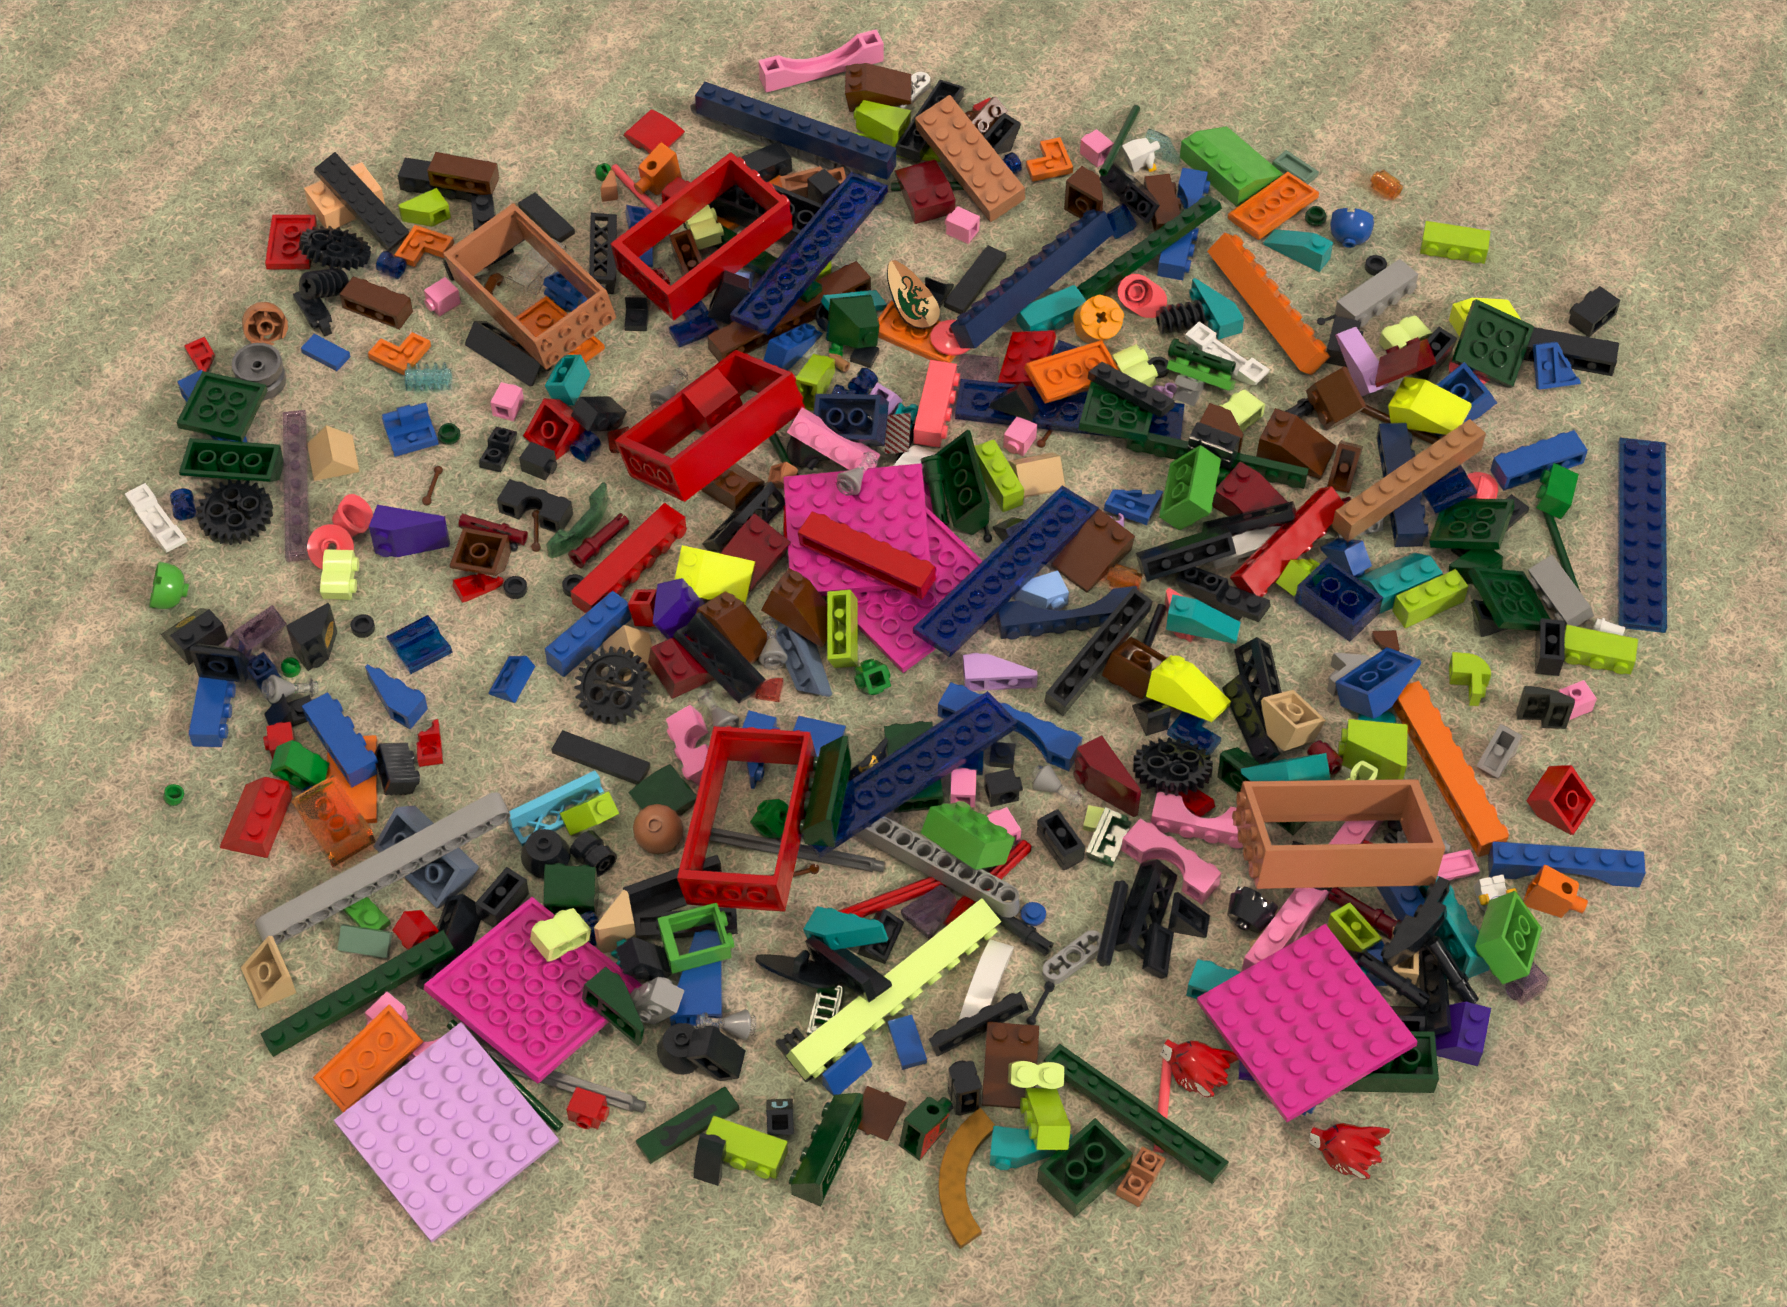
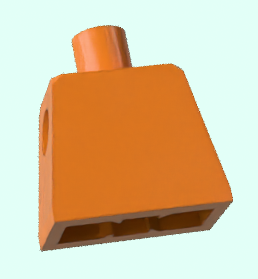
M661 142L639 165L638 170L641 179L634 184V188L641 195L647 190H650L655 195H660L669 182H672L676 177L682 178L677 154Z
M1544 864L1529 883L1523 902L1529 908L1562 918L1569 909L1583 914L1588 900L1577 896L1579 888L1577 881Z

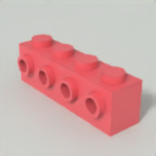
M930 360L914 426L913 444L940 448L942 439L947 438L948 426H946V421H951L952 408H950V404H954L956 399L954 386L958 387L960 382L957 364Z

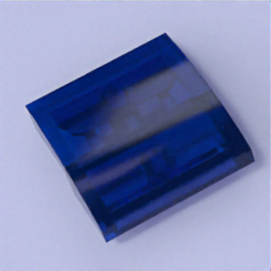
M1459 465L1424 489L1422 493L1432 510L1437 514L1476 494L1477 490L1463 467Z
M429 615L386 636L389 644L410 674L453 653L451 645L440 634L438 626Z

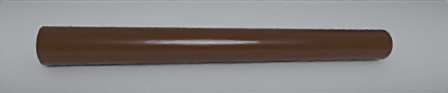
M1366 405L1360 411L1386 424L1391 423L1390 415ZM1408 429L1412 436L1430 444H1434L1441 439L1425 431Z

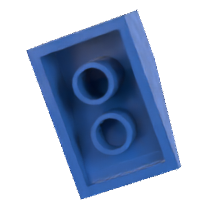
M1465 362L1436 384L1471 403L1472 407L1463 423L1469 419L1473 421L1497 404L1490 391ZM1434 433L1437 437L1443 435V434Z
M1388 647L1335 682L1341 706L1372 719L1381 716L1382 713L1393 706L1421 665L1420 659Z

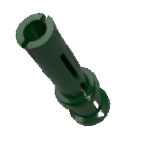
M1177 338L1172 340L1168 349V357H1181L1189 360V364L1195 362L1229 375L1233 374L1236 367L1235 361L1198 350L1196 345L1184 344L1179 342Z
M931 455L923 457L920 460L924 464L926 476L924 482L929 486L933 514L945 525H948L949 521L942 487L944 475L941 474L939 463L941 456Z

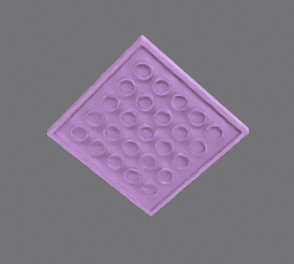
M462 1022L334 1119L338 1128L431 1243L559 1142L557 1136Z

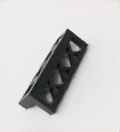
M591 212L589 274L599 284H605L608 294H614L616 264L610 243L617 238V215ZM595 220L607 221V225L600 228L595 223ZM600 235L606 239V242L602 245L595 240ZM599 252L606 256L602 261L595 257ZM602 269L605 272V276H595L594 272Z
M771 481L760 484L702 543L708 551L716 549L720 554L724 549L722 544L735 536L739 527L747 522V518L748 520L750 519L755 510H762V519L768 523L785 506V498ZM771 494L779 502L774 508L768 507V497Z
M701 612L695 614L687 626L677 630L673 635L738 704L753 696L766 680ZM685 634H687L693 641L688 640ZM701 652L706 653L710 658L705 657ZM718 669L722 670L726 675H723ZM735 686L739 687L744 693L741 694Z
M1256 637L1234 649L1239 674L1246 677L1253 695L1257 688L1261 689V695L1257 701L1261 710V700L1264 697L1279 694L1282 691L1271 645ZM1252 650L1249 661L1245 662L1243 653ZM1252 668H1254L1257 674L1253 682H1250L1248 676Z
M1158 859L1141 863L1121 917L1114 948L1118 952L1130 949L1141 959H1144L1148 935L1146 915L1149 913L1152 923L1155 922L1161 925L1178 876ZM1161 873L1168 878L1165 887H1162ZM1156 892L1159 899L1158 908H1155L1153 895ZM1141 934L1145 944L1143 949L1137 945L1139 935Z

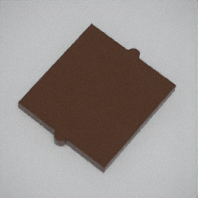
M867 1086L863 1093L864 1116L858 1129L864 1131L866 1135L871 1134L888 1141L907 1102L889 1095L888 1091L884 1093Z

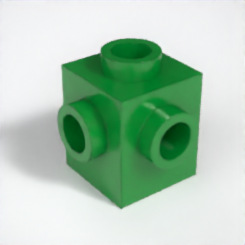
M868 659L861 662V666L854 668L856 672L854 681L859 690L861 689L869 695H877L882 693L884 689L891 687L889 680L890 672L885 664L877 660L874 661V659Z
M781 799L764 800L758 805L757 812L751 819L750 824L765 838H779L784 831L789 806Z

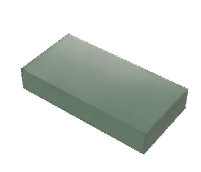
M1287 150L1272 162V165L1282 173L1289 172L1306 184L1311 183L1319 175V171Z
M342 924L340 927L338 950L388 958L392 932Z

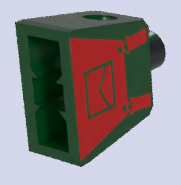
M927 1097L904 1119L899 1146L920 1161L945 1132L950 1111L953 1109L952 1102L945 1097H942L938 1102L932 1097Z

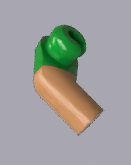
M832 343L828 351V357L835 359L836 368L847 372L850 368V363L842 358L843 345Z

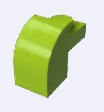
M1452 652L1449 662V684L1468 686L1469 706H1479L1481 698H1485L1486 687H1488L1491 678V669L1486 661L1477 655Z

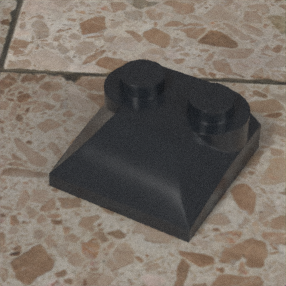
M207 644L191 646L190 653L199 677L246 683L249 660L244 653L232 647Z

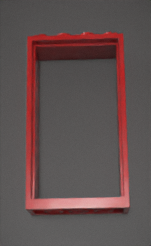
M730 152L610 243L616 268L674 321L717 288L724 270L735 274L793 229L792 214L789 206L790 201L784 194L780 195L770 182H765L755 169L751 170L741 157H736ZM734 184H737L767 211L671 286L639 258Z
M738 350L733 351L711 369L717 368L738 391L740 396L748 390L758 394L675 457L670 458L664 455V453L696 430L681 393L691 385L689 384L615 440L629 475L686 502L794 419L802 407L805 409L802 401L803 396L798 390L796 377L791 371L784 370Z
M713 727L677 876L687 905L705 906L717 903L718 907L786 911L802 836L800 834L801 819L806 817L804 803L805 799L810 798L811 794L808 789L810 777L815 775L813 761L817 755L810 732L757 729L754 727ZM728 761L798 765L774 876L702 871Z

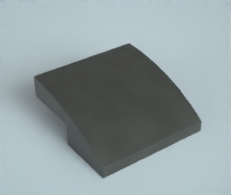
M1524 686L1516 710L1517 720H1541L1542 728L1566 729L1575 705V699L1551 689Z

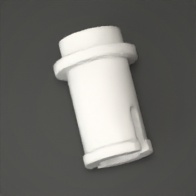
M1597 618L1593 630L1623 636L1625 627L1607 622L1605 618Z

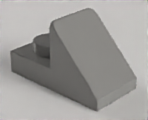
M1183 374L1177 375L1175 384L1178 387L1174 399L1195 406L1206 382Z
M1334 653L1331 666L1335 671L1328 678L1327 691L1332 696L1338 694L1335 682L1369 660L1370 657L1368 655Z
M1500 724L1479 760L1477 767L1496 778H1500L1511 757L1516 755L1522 735Z

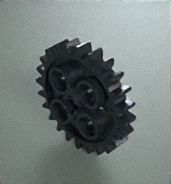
M313 226L312 230L307 228L306 232L303 231L300 236L299 250H302V255H307V259H314L313 263L320 262L322 267L328 265L330 269L337 267L340 271L342 268L350 271L351 267L358 270V266L363 268L364 264H368L371 255V246H368L367 241H363V237H356L357 233L350 234L349 230L342 231L340 227L333 229L331 226L328 228L320 226V229Z
M228 479L227 485L219 482L220 488L216 489L212 486V493L204 492L205 499H199L200 506L196 507L198 512L196 517L200 529L204 531L205 536L210 535L212 541L218 538L220 544H223L225 540H228L229 545H232L234 540L242 544V539L244 538L250 542L251 535L259 537L258 530L266 531L265 524H271L270 517L273 516L272 501L269 493L265 492L264 487L259 488L257 482L251 486L249 480H246L244 484H241V480H237L233 484Z
M610 646L609 653H607L605 649L601 648L600 656L592 653L593 661L585 659L587 667H579L583 675L576 676L575 679L580 681L581 684L575 686L574 689L581 691V693L575 697L578 700H584L579 706L582 709L587 708L585 714L588 716L593 715L595 721L601 719L602 723L607 725L610 720L612 724L617 725L619 718L621 722L626 723L627 715L634 719L635 710L642 713V708L639 705L641 703L648 704L644 696L652 694L646 690V687L653 685L651 681L646 680V678L651 676V673L644 671L648 665L644 662L640 663L642 658L638 655L634 656L633 651L628 650L625 653V649L619 647L618 651H616L614 647ZM605 667H609L608 674L602 677V670ZM631 671V678L628 681H624L625 673ZM598 680L613 685L617 683L623 687H633V690L627 691L618 687L609 688L606 685L594 684V681ZM603 690L602 698L596 700L597 692ZM625 694V702L621 705H618L619 697Z
M1168 737L1167 742L1158 738V743L1149 741V746L1143 744L1141 750L1137 749L1133 759V772H1135V778H1140V784L1147 783L1146 789L1155 787V793L1164 790L1165 795L1173 792L1175 796H1178V793L1182 791L1185 795H1188V790L1196 793L1197 787L1203 789L1205 783L1209 784L1210 778H1212L1213 761L1210 760L1211 755L1206 754V749L1198 750L1199 744L1191 746L1189 740L1181 743L1180 738L1176 742H1173L1170 737Z

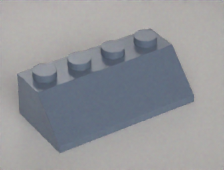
M415 805L396 807L373 847L380 853L434 823ZM457 848L406 875L405 878L438 909L446 903L447 898L457 895L469 885L479 866L460 848Z

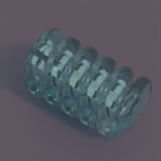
M428 362L425 363L423 369H421L419 363H416L415 369H412L410 363H407L405 369L406 391L409 385L412 391H416L418 385L421 391H425L427 385L430 391H434L436 385L440 391H443L445 384L449 391L452 390V368H448L446 362H443L441 369H439L437 362H434L432 369H430Z

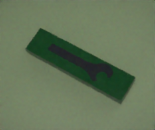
M724 1086L638 1138L636 1144L651 1164L707 1130L713 1116L725 1119L737 1112L739 1105Z

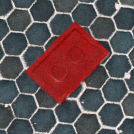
M272 215L265 260L266 269H310L311 259H307V255H302V250H299V241L303 231L306 232L307 228L312 230L313 226L316 227V215Z
M1054 330L1012 332L998 379L1000 388H1012L1023 382L1025 387H1035L1024 367L1026 363L1051 356L1056 340Z

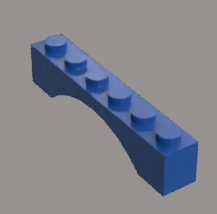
M1182 168L1177 198H1180L1184 210L1198 202L1200 198L1204 197V194L1209 193L1210 181H1207L1208 172ZM1199 228L1193 229L1161 252L1157 276L1183 281L1184 274L1190 271L1191 260H1188V258L1194 255L1195 244H1192V242L1197 241Z
M950 682L938 703V717L957 725L988 723L1012 729L1030 740L1042 753L1047 763L1066 771H1070L1075 762L1077 747L1082 745V737L1077 733L1059 728L1052 722H1045L1035 718L1028 712L1016 710L1006 703L992 700L987 695L973 692L963 685Z
M1492 842L1488 854L1490 878L1504 875V879H1518L1536 875L1545 864L1560 873L1589 876L1605 881L1612 886L1640 888L1646 874L1644 851Z

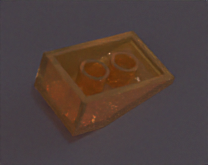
M335 775L330 776L291 799L293 806L332 868L376 842L370 826Z

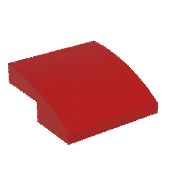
M651 109L627 130L623 136L636 148L640 149L642 147L650 154L661 142L670 148L684 135L685 131L668 117Z

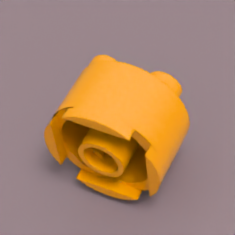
M1103 295L1094 296L1076 309L1073 316L1075 332L1086 343L1090 344L1100 340L1105 342L1115 336L1121 329L1124 313L1112 298Z

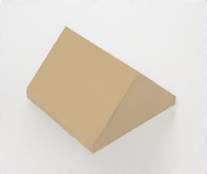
M326 425L307 443L314 481L360 472L354 440L351 434Z
M1052 452L1009 461L1011 468L1024 488V498L1065 490L1061 457L1058 454Z
M623 625L602 643L607 653H609L610 646L614 647L616 651H618L619 647L625 649V653L628 650L633 651L634 656L638 655L642 658L640 663L644 662L648 665L644 671L650 672L651 675L655 674L648 663L650 648L652 647L649 633ZM631 671L625 673L624 681L631 678Z
M625 890L621 892L594 927L597 949L602 953L614 951L617 948V941L622 939L628 940L631 937L636 938L629 895Z
M268 936L241 966V970L258 1008H263L296 993L291 976L273 936Z

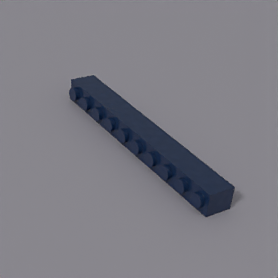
M705 81L695 94L696 113L777 142L780 141V143L885 180H888L896 167L897 148Z
M1094 209L1086 211L1081 219L1069 225L1070 228L1058 234L1053 242L1044 245L1042 251L1031 256L1023 266L1016 268L1010 277L1001 280L1000 285L995 289L988 291L982 300L973 303L971 309L957 316V320L950 326L960 348H977L1111 237L1114 231L1106 212L1095 211Z

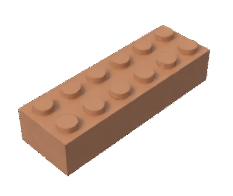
M951 95L915 117L916 130L990 222L1025 200V187Z

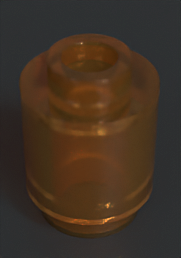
M1384 169L1380 172L1376 171L1370 179V182H1372L1371 188L1387 199L1390 197L1394 200L1403 189L1400 180Z
M1116 564L1114 568L1110 567L1106 580L1110 581L1109 586L1114 588L1137 586V590H1139L1143 574L1138 573L1136 569Z

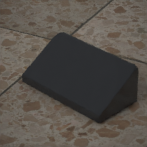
M882 909L875 914L873 919L883 923L889 938L888 941L862 945L857 954L885 964L904 921L886 909Z

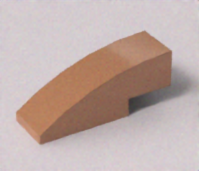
M822 167L781 176L782 187L808 198L807 179L821 171ZM844 167L828 170L827 172L841 184V195L849 194L850 190Z

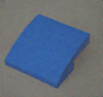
M798 716L793 731L800 730L811 733L818 757L820 747L844 736L846 726Z

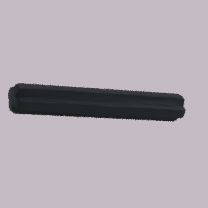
M1124 880L1115 881L1096 959L1102 967L1110 966L1128 891V884Z

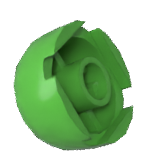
M158 562L149 607L158 609L173 608L179 604L181 597L187 596L189 584L184 583V574L178 567L169 563Z

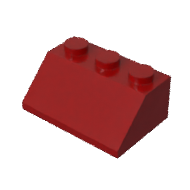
M262 777L246 784L220 844V848L268 858L293 797L288 781Z

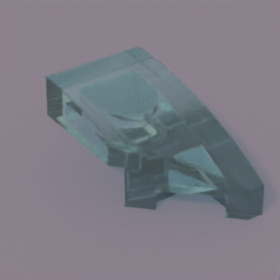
M1148 128L1145 138H1147L1150 144L1158 141L1160 149L1155 152L1162 153L1161 160L1179 165L1181 159L1168 136Z

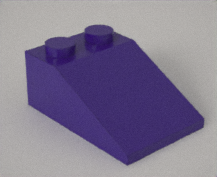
M377 504L369 524L375 554H379L382 557H402L449 547L450 539L445 516Z

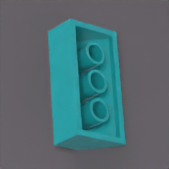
M1326 753L1283 759L1241 769V774L1250 781L1331 780Z
M1449 885L1450 891L1443 902V905H1446L1447 917L1434 936L1441 938L1459 969L1468 978L1489 971L1490 967L1476 951L1475 945L1479 930L1475 925L1471 924L1467 918L1466 909L1463 905H1459L1455 898L1454 890ZM1417 886L1426 901V892L1429 886Z

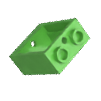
M717 903L657 918L659 932L672 974L732 958L731 948L735 947L731 932L726 933L724 927L728 926L725 911L720 912ZM714 922L721 945L679 956L673 932Z

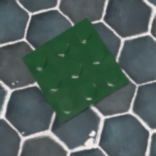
M1475 299L1472 301L1451 362L1458 365L1465 362L1473 372L1508 388L1514 387L1534 326Z
M202 371L176 422L177 426L184 430L243 442L268 391L267 386L261 383Z
M1091 382L1081 415L1079 430L1146 442L1153 414L1095 382Z
M1445 498L1429 539L1430 548L1500 550L1515 507L1514 499Z
M1473 567L1468 572L1473 585L1480 593L1484 605L1488 608L1498 628L1537 631L1541 618L1550 619L1524 571Z

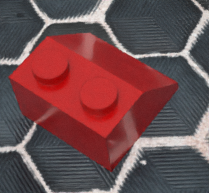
M715 367L681 392L695 428L705 433L743 405L738 391Z
M544 398L523 437L529 442L555 451V458L557 460L579 444L587 430L571 416L573 410L560 399Z
M1560 765L1547 768L1526 801L1537 817L1570 835H1574L1596 799L1572 765Z

